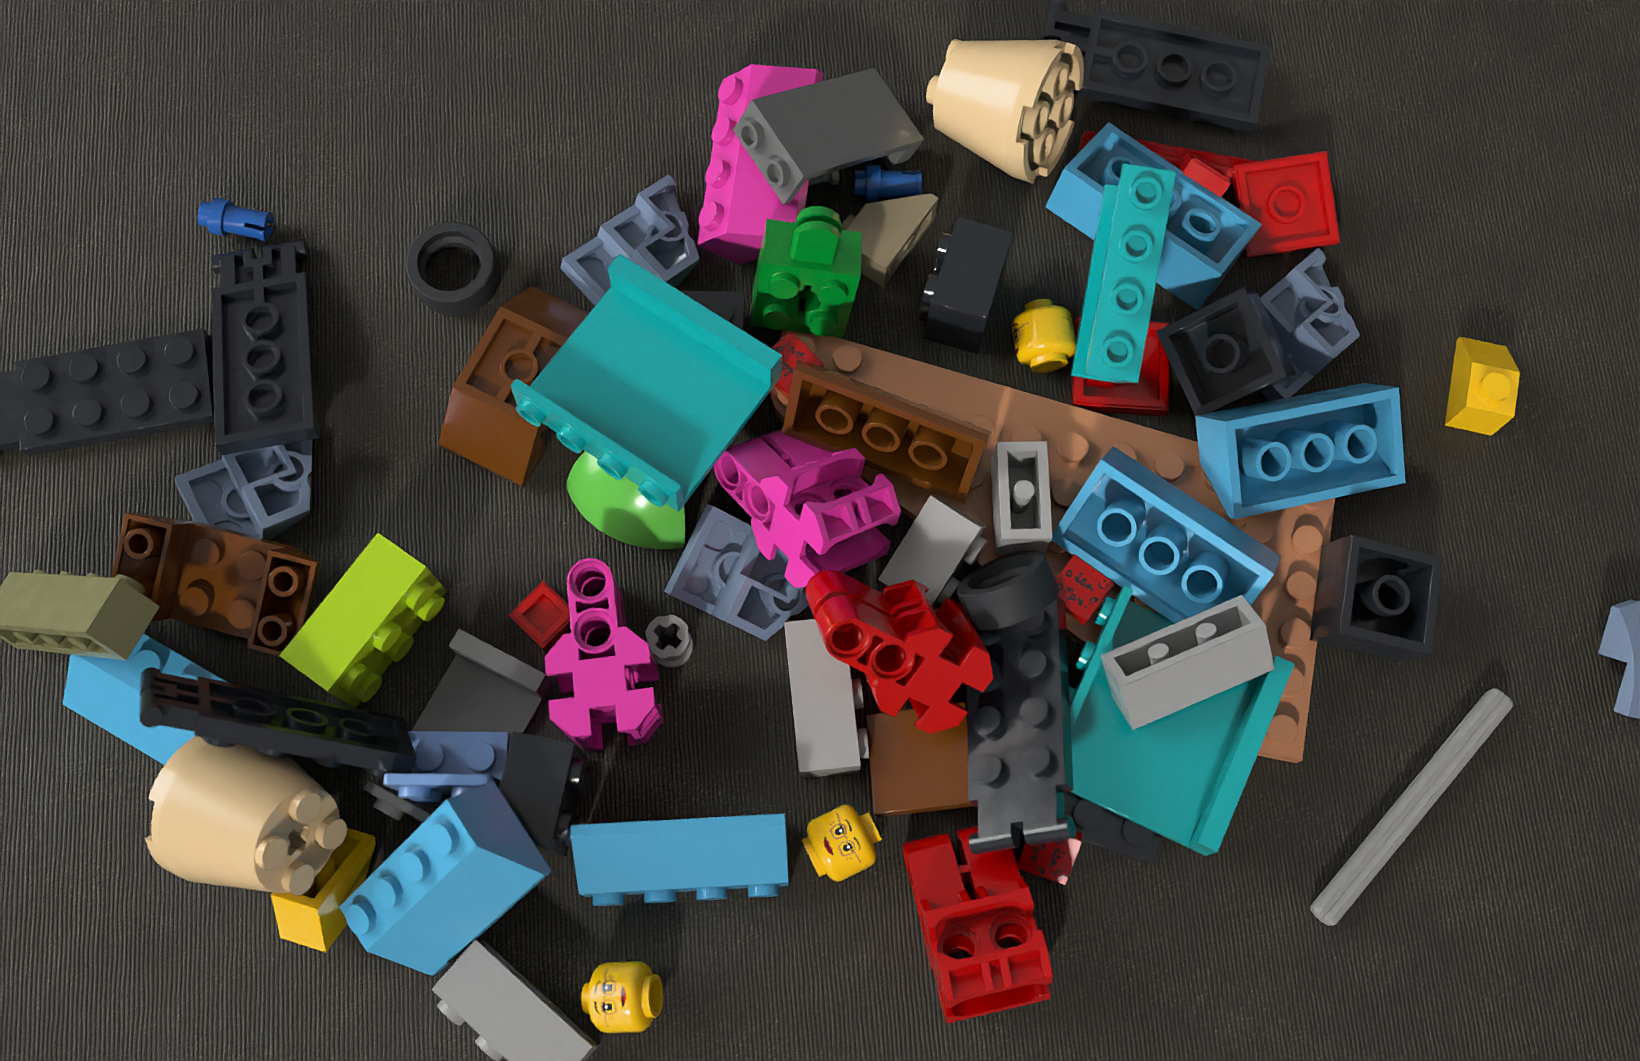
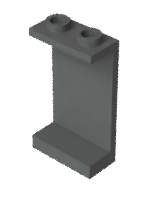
M875 68L752 99L733 129L741 144L747 150L783 205L791 203L806 180L877 158H881L889 170L903 168L924 141L918 129Z
M458 629L449 644V647L456 653V656L412 731L509 732L511 737L513 731L526 733L554 683L545 673ZM384 778L380 785L368 781L364 788L366 792L377 797L373 805L374 808L398 821L402 819L404 813H407L422 821L419 827L447 799L451 798V795H442V803L439 804L411 803V799L398 798V790L383 785Z

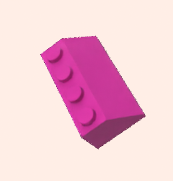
M751 64L723 79L718 92L720 101L717 121L712 131L713 147L710 165L705 175L707 186L704 205L699 215L700 231L697 245L739 265H743L759 258L766 219L795 223L800 211L806 205L809 179L806 180L791 203L783 205L747 150L741 144L733 129L752 99L821 82L823 80L822 72L817 69Z

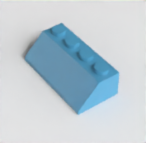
M1108 122L1063 169L1045 207L1094 240L1103 188L1105 184L1119 185L1123 163L1176 171L1156 283L1194 309L1199 310L1221 283L1262 224L1222 197L1187 177L1180 169Z
M1361 383L1195 416L1200 465L1231 519L1406 483L1399 387Z
M1114 446L1100 460L1052 533L1053 542L1072 555L1078 556L1121 588L1126 586L1133 589V596L1173 623L1180 622L1240 595L1251 606L1275 574L1281 559L1280 555Z
M143 633L127 660L70 654L63 705L164 765L183 744L194 737V732L161 725L149 728L141 724L139 720L140 675L142 671L146 668L154 667L165 674L195 680L199 676L227 682Z
M491 781L447 799L339 907L346 917L348 926L357 935L367 952L433 976L446 967L551 872V869L494 781Z
M785 814L571 825V841L578 892L584 897H593V906L623 905L624 895L644 894L645 903L675 902V892L696 891V900L727 899V889L748 888V897L779 896V886H789Z

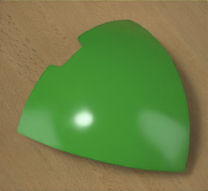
M586 451L578 458L569 473L566 487L576 508L593 526L606 535L633 546L650 549H676L684 547V506L679 512L667 504H664L663 507H658L643 497L638 490L639 486L626 477L617 480L608 475L597 464L598 459Z

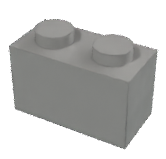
M1047 441L997 442L991 458L995 555L1029 550L1045 553L1052 540Z
M930 495L878 580L887 586L912 579L926 585L929 589L926 596L933 609H935L939 603L942 605L947 597L952 599L956 594L960 581L955 579L965 562L972 566L982 553L988 541L981 536L988 526L942 496Z

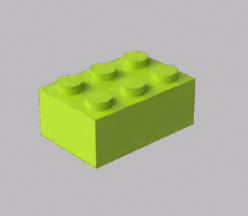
M377 533L279 656L326 691L356 708L361 701L367 702L375 695L382 684L381 675L391 662H398L407 654L414 641L412 635L423 621L429 622L439 613L444 604L443 596L447 589L425 565Z

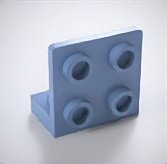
M408 731L417 756L412 774H384L383 784L398 790V798L411 799V803L439 804L442 803V795H451L452 798L491 781H494L499 789L511 734L509 732Z

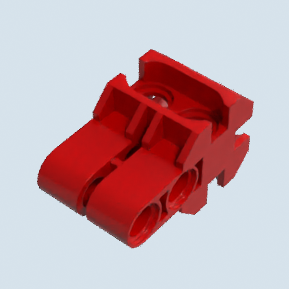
M831 569L816 573L808 581L806 598L828 653L835 659L864 672L880 711L895 717L909 698L918 717L914 722L916 728L932 734L957 727L968 713L966 708L954 703L951 698L963 682L984 692L993 679L989 653L969 617L966 615L963 606L947 597L935 613L926 596L929 590L928 587L914 579L887 586L881 593L840 571Z
M978 826L960 829L956 832L963 866L957 865L948 833L902 843L906 869L921 922L930 968L934 971L937 994L947 1024L1049 1000L1051 996L1048 984L1052 983L1053 975L1043 932L1042 930H1037L1033 917L1034 903L1029 887L1023 877L1020 876L1012 848L981 854L972 853L969 846V835L978 832ZM969 888H970L971 895H972V898H973L972 901H971V899H970V897H969V895L967 894V892H966L965 889H969ZM1013 941L1021 945L1002 949L997 943ZM968 951L972 955V957L965 959L948 957L953 953Z

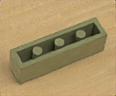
M34 570L33 573L10 572L0 586V638L18 649L127 660L160 606L143 595L146 590L143 585L121 574H117L115 578H109L95 573H88L87 576H76L65 571H61L59 575L48 574L41 570Z

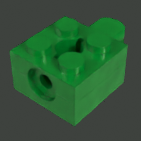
M811 206L802 209L795 223L766 219L753 282L750 325L766 327L772 330H788L823 337L834 336L843 338L861 277L862 233L842 230L839 214L823 206ZM799 302L805 304L804 312L798 311Z

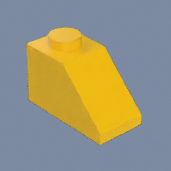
M1465 337L1457 339L1445 426L1492 436L1514 418L1520 371L1507 346Z
M347 828L343 843L333 850L329 860L315 876L311 887L301 895H294L290 892H273L271 894L280 938L323 952L328 951L348 924L339 906L365 881L376 844L375 836Z

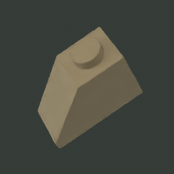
M929 193L867 203L856 217L849 215L842 224V230L862 233L861 273L883 288L887 285L935 220L938 197Z

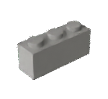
M1242 595L1100 655L1112 698L1132 730L1274 670L1266 625Z
M815 619L784 622L800 779L858 773L861 767L860 759L869 758L866 728H856L854 710L863 708L860 678L851 679L850 666L835 659L828 653Z
M475 939L431 989L442 999L437 1004L439 1010L458 1026H461L466 1021L480 1034L475 1040L476 1044L495 1061H500L503 1057L508 1061H586L599 1046L486 941Z

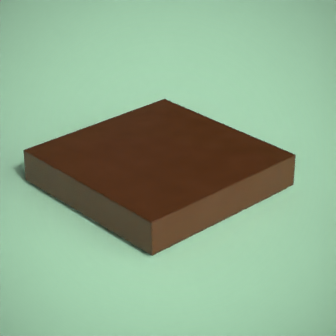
M965 702L956 703L967 709V705ZM914 709L901 710L895 717L887 713L866 715L873 809L876 817L975 806L968 801L967 715L957 727L932 734L915 727L914 722L918 717Z

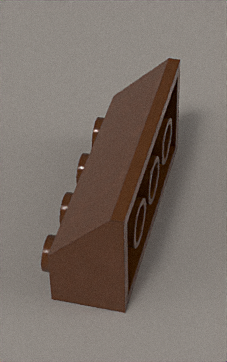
M798 362L794 369L782 434L831 453L856 448L866 458L865 466L963 504L977 474L992 433L970 422L962 421L925 405L912 402L878 387L870 386L810 362Z

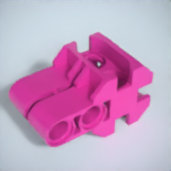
M782 429L762 435L759 438H753L728 447L714 465L715 475L721 486L752 517L751 526L759 551L769 561L775 558L776 551L779 549L789 558L784 577L794 588L806 587L808 581L816 573L823 570L832 569L844 573L883 557L888 553L891 542L875 526L885 523L891 526L897 524L901 510L893 484L882 473L876 475L875 482L871 486L860 477L866 458L856 448L831 453L782 434Z
M586 558L580 560L572 566L567 576L571 633L563 634L545 656L546 675H554L558 681L560 692H574V697L549 700L550 719L567 737L586 752L604 750L602 725L617 723L618 732H627L628 746L647 744L664 722L662 704H657L653 687L635 690V684L659 681L657 661L649 644L627 628L624 599L610 568L598 559ZM603 589L598 595L590 596L594 590ZM609 636L603 645L593 646L599 637Z

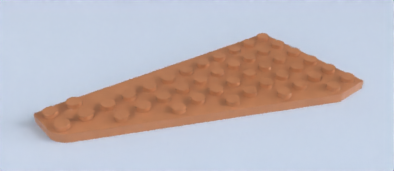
M782 330L780 340L790 331ZM792 331L824 364V368L870 386L878 387L912 402L925 405L962 421L970 422L992 432L965 503L963 504L942 496L988 526L981 536L988 542L973 564L976 568L989 561L1008 555H995L991 458L997 442L1047 441L1052 533L1100 460L1114 446L1280 555L1281 559L1275 574L1252 603L1251 607L1266 625L1272 657L1277 655L1295 665L1258 752V756L1293 763L1302 761L1317 642L1310 640L1321 548L1322 545L1330 542L1335 498L1231 519L1200 465L1198 442L838 337H823ZM774 386L770 391L771 403L776 415L784 423L788 399ZM865 465L863 466L860 477L869 486L874 484L876 475L881 473L893 484L901 512L913 521L917 518L930 495H940ZM1051 540L1044 554L1055 579L1073 555ZM1114 584L1106 596L1115 599L1122 588ZM1131 595L1129 601L1134 602L1144 608H1147L1157 614H1160L1153 608H1151L1150 606L1136 598L1135 596ZM1105 598L1084 626L1066 613L1067 635L1082 647L1087 640L1095 643L1102 626L1094 622Z

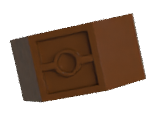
M533 286L501 305L452 387L438 445L524 488L547 448L541 436L546 425L542 423L540 427H536L520 416L516 411L517 404L510 385L517 378L530 386L589 313Z
M127 512L123 519L111 578H115L117 574L125 575L145 587L146 590L143 595L160 606L150 623L166 619L189 623L249 639L247 648L279 656L308 620L321 562L293 546L195 521Z

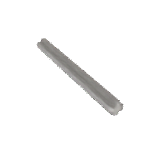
M1496 688L1484 693L1312 903L1310 910L1316 918L1328 926H1333L1339 922L1512 709L1513 701L1511 698Z

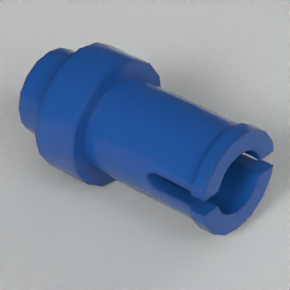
M865 165L864 170H854L853 196H863L864 202H879V198H904L921 195V170H881L880 165Z
M216 197L212 202H201L199 206L198 224L207 227L210 234L226 237L229 233L267 242L273 232V227L266 226L267 222L274 223L272 212L234 206L231 200Z

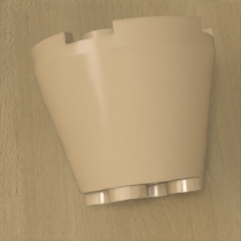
M952 40L948 47L946 61L940 76L932 77L926 92L927 103L933 104L935 129L1016 179L1033 184L1037 175L1047 177L1060 159L1075 123L1069 120L1074 104L1073 89L1079 91L1083 87L1084 64L1082 53L1078 46L1059 40Z
M194 736L172 755L155 780L148 798L155 802L151 821V835L145 839L154 860L165 870L187 881L275 893L290 892L294 895H301L311 887L315 876L325 866L333 850L343 843L347 833V824L344 820L340 819L337 804L332 796L290 756L285 758L271 757L261 753L256 747L235 744V746L230 748L217 747L208 744L202 737Z

